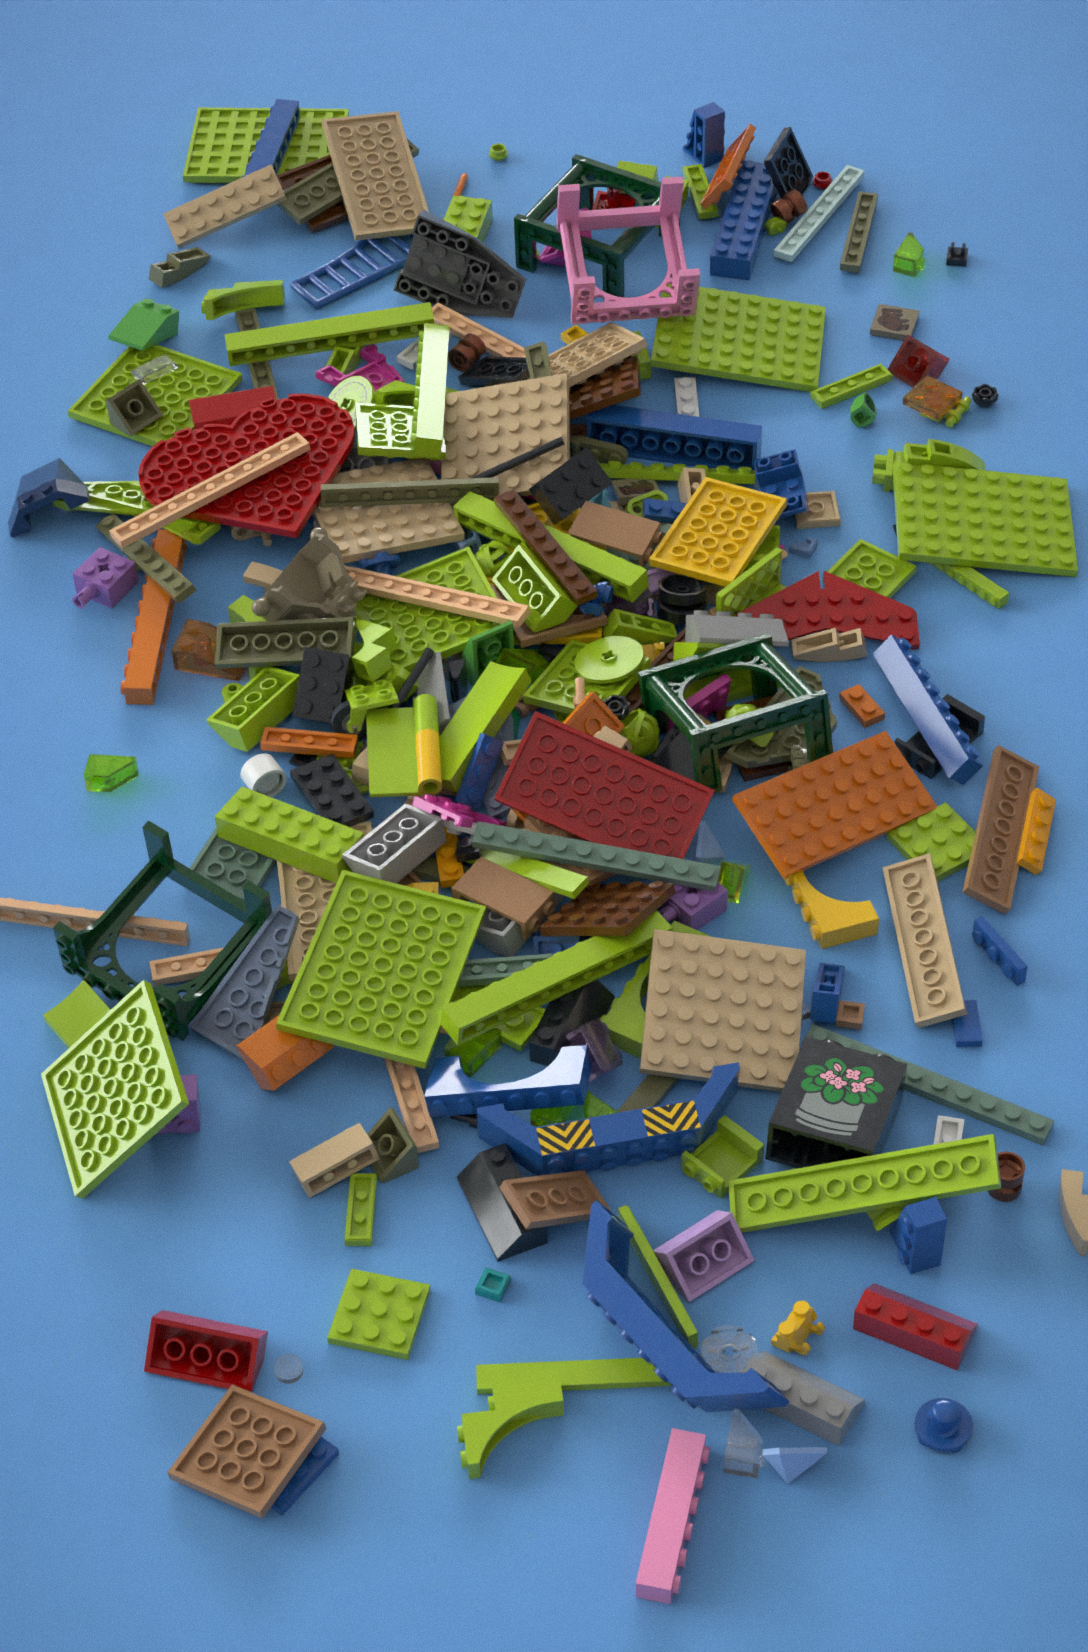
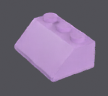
M719 1210L653 1250L670 1283L687 1302L694 1300L755 1261L733 1214Z

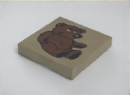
M879 304L870 328V335L910 342L919 318V310Z
M611 480V489L619 505H627L631 499L648 492L660 491L655 480Z

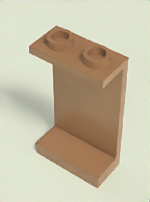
M589 501L584 502L568 531V534L581 541L636 556L639 560V566L643 568L649 562V558L654 552L656 545H659L663 537V533L660 532V522Z
M480 857L452 887L453 898L467 902L471 900L520 924L522 938L525 940L532 933L538 931L541 923L554 913L556 907L554 891L483 857Z

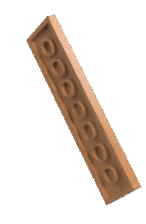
M998 745L993 750L962 893L1006 914L1012 904L1019 864L1016 862L1030 795L1036 786L1039 766Z

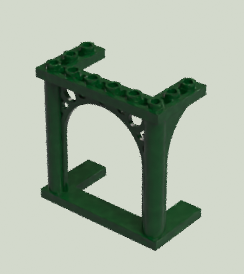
M575 154L572 157V167L525 216L517 214L514 217L516 267L531 273L537 270L536 242L563 251L561 232L557 233L556 226L544 223L545 219L557 208L558 185L579 184V209L587 207L588 210H592L594 187L613 188L625 192L635 199L639 207L659 205L661 182ZM657 225L628 227L612 245L580 235L584 259L602 265L603 291L605 293L624 297V260ZM659 225V237H662L661 227Z
M769 633L638 672L643 711L656 718L660 730L659 734L667 732L670 718L686 736L691 745L695 782L714 789V793L723 791L718 755L719 748L804 722L807 758L809 761L813 762L833 753L828 693L824 689L815 691L773 648L772 636ZM733 669L750 670L753 700L774 696L778 692L777 682L793 699L706 725L686 703L684 693L697 680Z
M148 820L142 827L149 856V862L93 924L76 932L58 921L53 927L63 969L70 975H78L90 987H97L102 990L103 994L110 1000L116 999L120 1002L139 983L130 978L118 963L116 957L118 936L128 920L166 877L243 922L242 927L199 976L175 987L167 988L161 983L157 988L152 987L167 1035L184 1041L189 1035V1023L199 1013L271 914V900L268 891L248 881L243 886L245 901L176 861L173 858L169 833ZM106 944L110 946L108 950L104 949ZM100 957L111 959V962L106 966L99 967L93 964ZM114 970L117 974L113 976L109 971ZM180 992H185V993H186L185 995L182 996V998H181V996L179 995Z

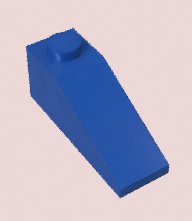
M827 963L819 964L812 995L810 1020H815L819 1024L836 1023L845 966Z

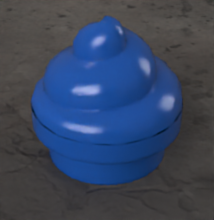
M606 581L593 585L598 592V598H595V601L599 604H609L613 596L614 586L609 585V582Z

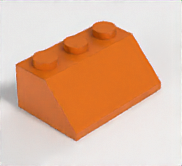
M278 1015L237 1044L236 1047L259 1087L264 1090L274 1091L334 1048L333 1044L276 1030Z

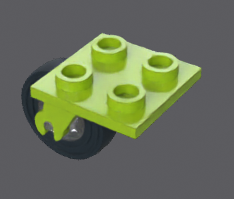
M378 680L371 685H355L345 690L347 701L338 705L333 711L331 717L332 729L334 733L358 735V742L364 740L367 737L366 713L368 709L399 703L391 680Z

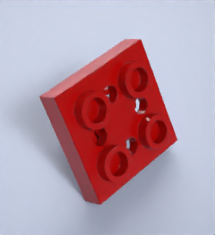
M607 188V192L597 191L592 210L635 207L636 201L629 194L619 193L617 189L613 191V188Z

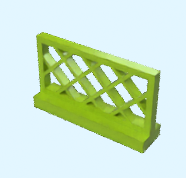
M778 547L719 591L716 594V612H730V617H735L737 613L786 588V586L781 584L782 550Z

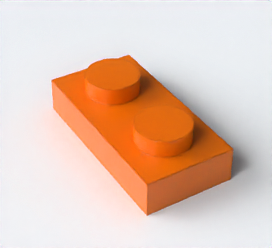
M860 684L840 692L839 699L864 728L885 719V712Z

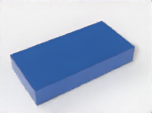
M964 1000L967 1015L952 1019L956 1047L982 1046L983 1040L977 1001Z

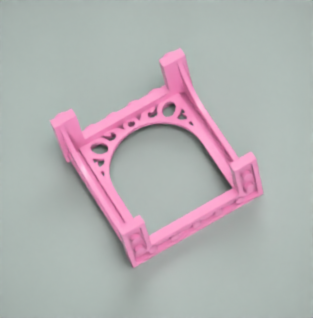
M682 176L662 178L659 205L579 211V184L558 185L556 229L557 233L561 232L572 302L571 324L667 318L696 314L700 270L699 268L687 269L679 227L683 192ZM660 225L668 269L666 277L659 287L643 296L624 298L605 293L595 286L594 276L588 277L585 269L579 231ZM664 292L669 294L671 297L661 298L659 296V293ZM602 297L604 302L594 303V299Z

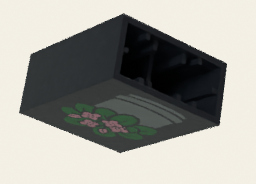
M806 1036L769 1121L765 1159L794 1168H803L882 1154L902 1103L908 1064L896 1061L885 1054L874 1055L844 1047L833 1040L822 1041Z

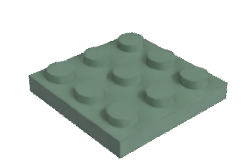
M215 828L190 866V869L245 901L243 886L248 881H251L261 887L277 860L219 838L217 828Z

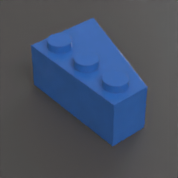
M937 1197L905 1206L889 1230L898 1248L899 1260L902 1265H906L910 1274L941 1265L947 1217Z

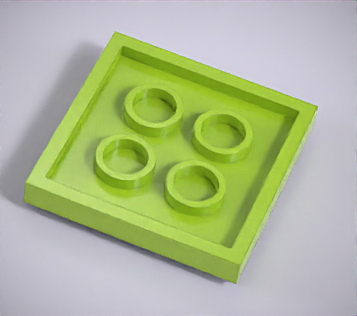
M859 539L827 572L892 598L916 573L917 566L906 560H898L897 556Z
M946 802L887 834V839L907 860L930 853L933 859L937 882L968 866L975 837V831Z
M351 1269L327 1336L328 1344L408 1360L431 1292L430 1284Z

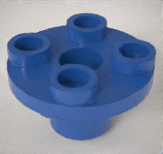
M380 552L375 554L373 559L357 561L356 565L360 569L392 575L391 569L399 566L401 559L399 554L388 555V552Z
M932 1399L919 1408L915 1417V1431L918 1441L922 1445L936 1451L959 1452L969 1441L972 1434L973 1422L970 1413L963 1405L951 1399Z

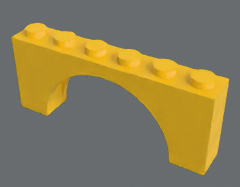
M803 871L784 879L786 885L791 886L793 899L796 904H800L803 920L809 923L811 936L814 941H818L821 949L878 934L879 917L870 900L846 902L825 896L808 882Z

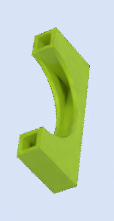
M677 921L671 924L673 932L709 936ZM651 954L648 955L644 963L641 962L634 978L626 982L621 996L614 999L611 1010L607 1015H603L598 1023L600 1041L640 1059L645 1012L641 1002L648 989Z

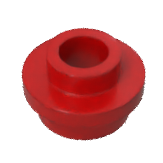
M818 172L813 178V185L819 189H826L832 183L831 175L828 172Z

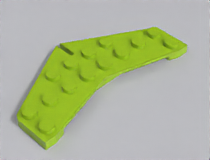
M139 481L83 482L88 488L90 501L71 510L63 498L53 501L54 507L62 508L65 511L83 510L138 516L154 507L143 496ZM181 517L162 528L190 541L192 544L201 545L221 529V524Z

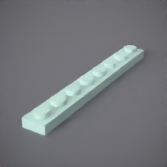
M846 165L774 249V257L792 262L864 178L865 170Z

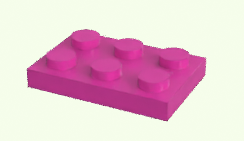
M726 673L686 699V703L694 712L700 713L705 718H708L713 713V710L716 712L720 711L727 704L726 701L731 684L730 677ZM670 718L667 732L670 729V727L674 724Z

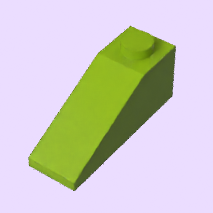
M613 609L607 619V625L602 626L604 637L625 636L636 640L640 645L659 644L662 642L664 644L671 643L677 637L674 623L618 609Z

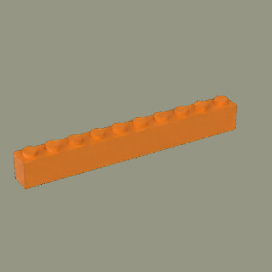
M158 529L157 537L153 538L152 548L182 573L187 549L186 539L168 530ZM146 574V584L142 586L143 600H139L138 606L140 614L135 617L136 632H132L131 637L133 646L128 649L129 664H125V681H121V694L125 695L126 704L154 705L175 606V600Z

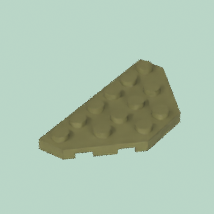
M801 666L795 670L815 691L823 690L820 674ZM781 687L765 707L793 698ZM828 698L832 734L837 728V720L832 713ZM804 722L775 731L765 747L758 746L750 739L733 744L726 752V759L745 768L791 761L792 745H800L806 748Z

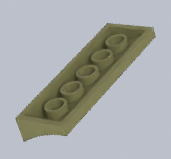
M353 617L218 623L215 666L217 669L301 665L304 647L353 655L358 629Z

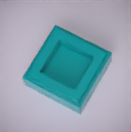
M485 1267L475 1288V1294L501 1303L511 1282V1275Z

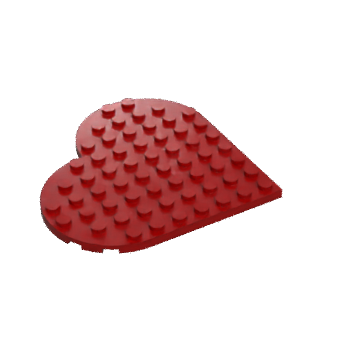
M299 393L288 394V398L278 400L275 397L259 402V406L251 411L247 409L242 412L231 425L204 424L203 428L191 430L189 427L173 433L174 437L166 441L160 440L147 452L141 461L138 471L141 491L145 499L155 507L298 432L309 442V451L183 516L297 538L321 500V484H331L353 448L355 429L352 418L346 409L343 410L338 406L337 402L319 395Z

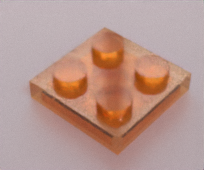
M927 375L903 397V404L933 419L940 420L962 399L963 392Z

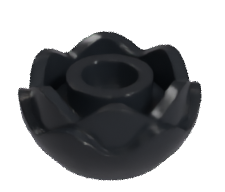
M988 384L977 386L974 388V392H972L974 403L983 408L994 405L999 396L996 388Z
M611 695L603 701L620 721L628 716L630 703L625 697Z

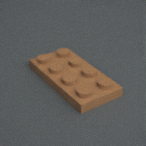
M585 1170L504 1180L499 1187L526 1229L590 1220L591 1205L596 1200L611 1211Z

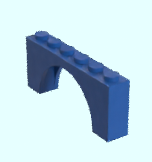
M587 1045L561 1047L556 1059L541 1072L520 1081L504 1084H489L471 1079L464 1073L460 1056L435 1058L424 1096L430 1117L477 1114V1108L504 1104V1109L507 1111L585 1105L592 1069Z

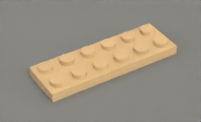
M268 165L165 212L163 215L178 249L281 203L287 200L272 165Z

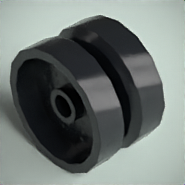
M681 574L668 575L658 581L659 599L657 600V615L659 618L674 624H686V615H694V610L706 611L707 602L705 599L707 598L708 583Z

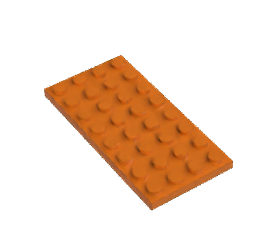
M887 731L739 792L731 799L783 879L883 836L937 807Z

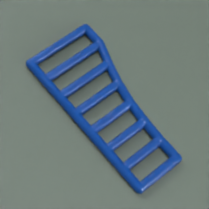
M397 236L386 237L408 256L409 245ZM375 239L360 240L339 257L292 281L290 287L314 308L319 309L403 267L407 256L399 259ZM369 244L390 261L391 264L385 267L381 266L362 249ZM356 255L375 272L366 275L348 259ZM342 265L359 280L350 283L336 272L334 268ZM327 274L343 288L333 291L318 277ZM311 282L326 296L317 300L302 286Z

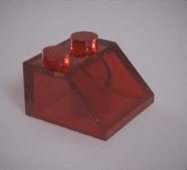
M907 335L887 370L893 376L920 391L940 377L950 358L914 337Z

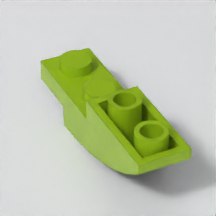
M928 439L926 445L905 443L903 447L905 462L911 465L929 464L986 471L985 463L980 457L961 446L949 442Z

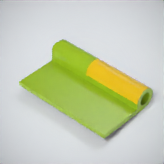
M422 694L414 699L413 707L368 709L366 723L370 797L420 796L439 793L443 786L436 698L430 694Z

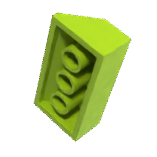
M521 545L516 547L491 579L508 601L529 605L531 613L525 622L535 633L564 623L577 608L576 603L537 555Z
M266 666L206 719L207 724L231 747L248 752L262 739L265 727L275 728L294 710L300 675Z

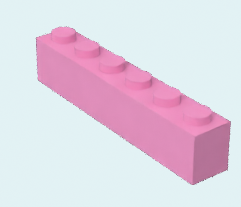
M672 1428L636 1579L637 1598L671 1604L673 1593L679 1594L681 1576L677 1574L679 1567H685L687 1549H683L685 1540H691L693 1523H689L691 1514H697L699 1498L695 1497L697 1489L702 1490L705 1472H701L702 1463L708 1464L710 1447L706 1446L705 1434Z

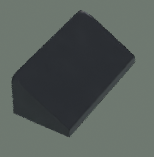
M465 659L451 661L448 664L450 695L453 703L466 697L468 693Z

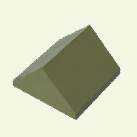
M140 379L106 400L110 424L128 436H132L163 415Z
M390 1107L367 1133L379 1157V1160L373 1162L371 1166L383 1183L419 1168L417 1146L395 1109Z

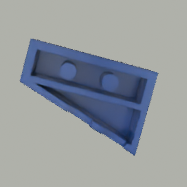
M714 102L694 109L689 125L691 131L686 135L688 142L683 146V150L699 164H702L703 168L721 162L724 156L725 111Z

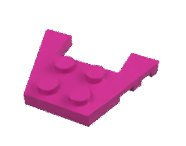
M375 344L360 350V357L370 364L347 375H344L331 365L316 371V378L333 386H337L349 377L362 376L371 382L374 392L395 380L404 382L395 368L387 364L384 354H379L378 347Z
M425 794L424 797L415 796L412 806L430 814L440 815L441 819L451 820L454 822V825L459 827L472 828L473 822L478 823V821L507 827V821L471 810V806L466 804L452 803L450 798L437 795V797L430 794Z

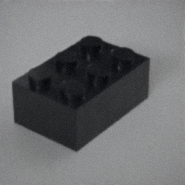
M586 447L528 490L551 522L556 525L580 508L585 501L591 500L610 486L612 481Z
M304 647L293 717L331 723L333 711L338 705L347 701L345 690L350 689L352 686L355 668L351 658L353 655Z

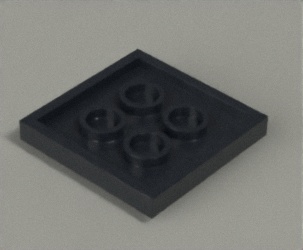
M784 128L764 160L765 168L769 172L772 183L782 199L785 194L793 189L803 195L813 178V174L792 128Z

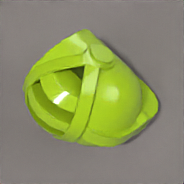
M493 540L488 544L480 546L479 551L474 556L486 577H494L512 553L504 544ZM504 553L505 555L498 560V557Z
M641 709L630 712L621 721L625 727L619 734L627 738L633 747L630 753L644 759L658 748L660 731L658 722L655 717Z

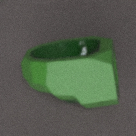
M865 392L853 400V405L850 407V419L856 427H866L875 420L877 409L873 399Z

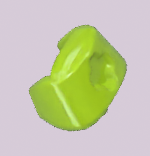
M772 217L765 223L769 236L784 232L787 226V222L779 217Z

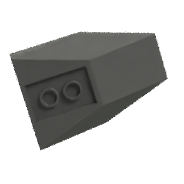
M423 210L417 217L412 232L414 238L404 268L399 272L393 291L423 303L430 302L432 307L440 303L459 314L513 318L527 279L475 236Z

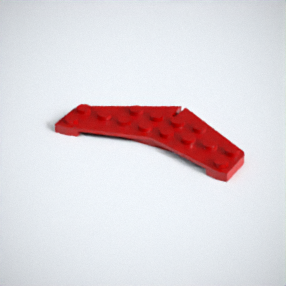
M824 570V589H820L819 571L739 612L752 613V618H760V614H774V619H782L788 640L836 628L837 632L840 633L861 628L864 638L884 642L890 635H893L899 639L901 637L906 639L911 644V650L919 649L920 647L917 613L912 607Z

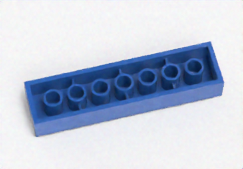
M748 160L741 162L742 166L737 172L738 174L710 255L711 276L750 280L766 229L765 223L768 221L771 213L770 204L775 200L777 189L774 187L772 178L766 170L764 163Z
M611 405L588 413L587 438L621 445L626 448L630 458L685 464L686 466L693 467L695 465H706L708 468L728 466L730 469L750 467L751 470H755L753 460L761 459L762 426Z

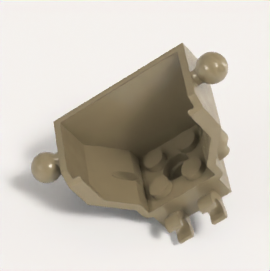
M317 527L310 533L311 540L296 554L265 594L253 602L252 611L255 615L262 617L266 621L339 617L355 618V603L362 600L368 591L366 589L361 591L356 587L358 582H354L352 577L347 574L339 547L328 538V533L324 528Z

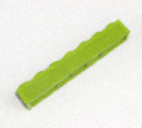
M929 563L946 573L950 578L955 579L971 592L977 594L981 599L989 602L992 606L1000 609L1008 603L1009 592L969 566Z

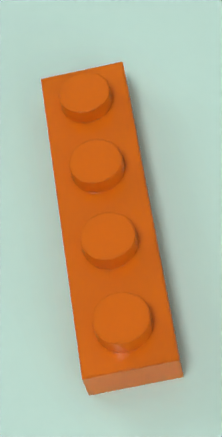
M265 727L260 747L263 751L328 756L333 753L335 757L354 758L358 745V735Z

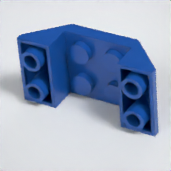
M796 449L753 460L761 492L787 498V506L778 520L809 512L805 482Z

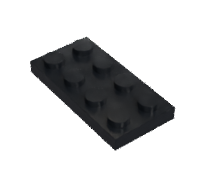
M485 356L461 374L458 379L464 385H484L488 387L527 380L530 375L527 360L524 357Z
M333 753L290 770L291 779L316 815L348 827L374 818L373 809Z

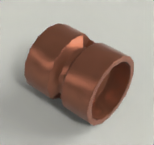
M795 189L785 194L783 199L780 198L770 204L773 217H779L787 222V224L794 220V216L799 217L808 210L803 196Z
M466 334L448 352V361L454 369L465 372L485 354V344L477 335Z
M1013 1152L998 1153L1001 1189L989 1190L988 1193L998 1201L1010 1202L1017 1199L1021 1194L1025 1163L1019 1155Z

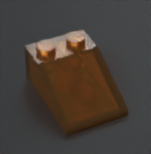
M186 619L171 650L174 669L179 671L240 681L246 667L216 668L215 652L218 627L208 622Z

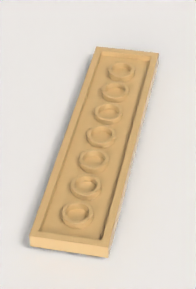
M930 853L882 867L917 1028L967 1015L933 859Z

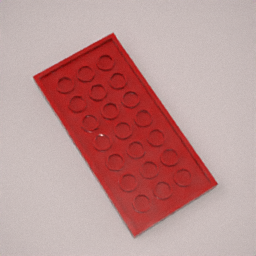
M535 711L494 800L584 841L684 859L715 790Z

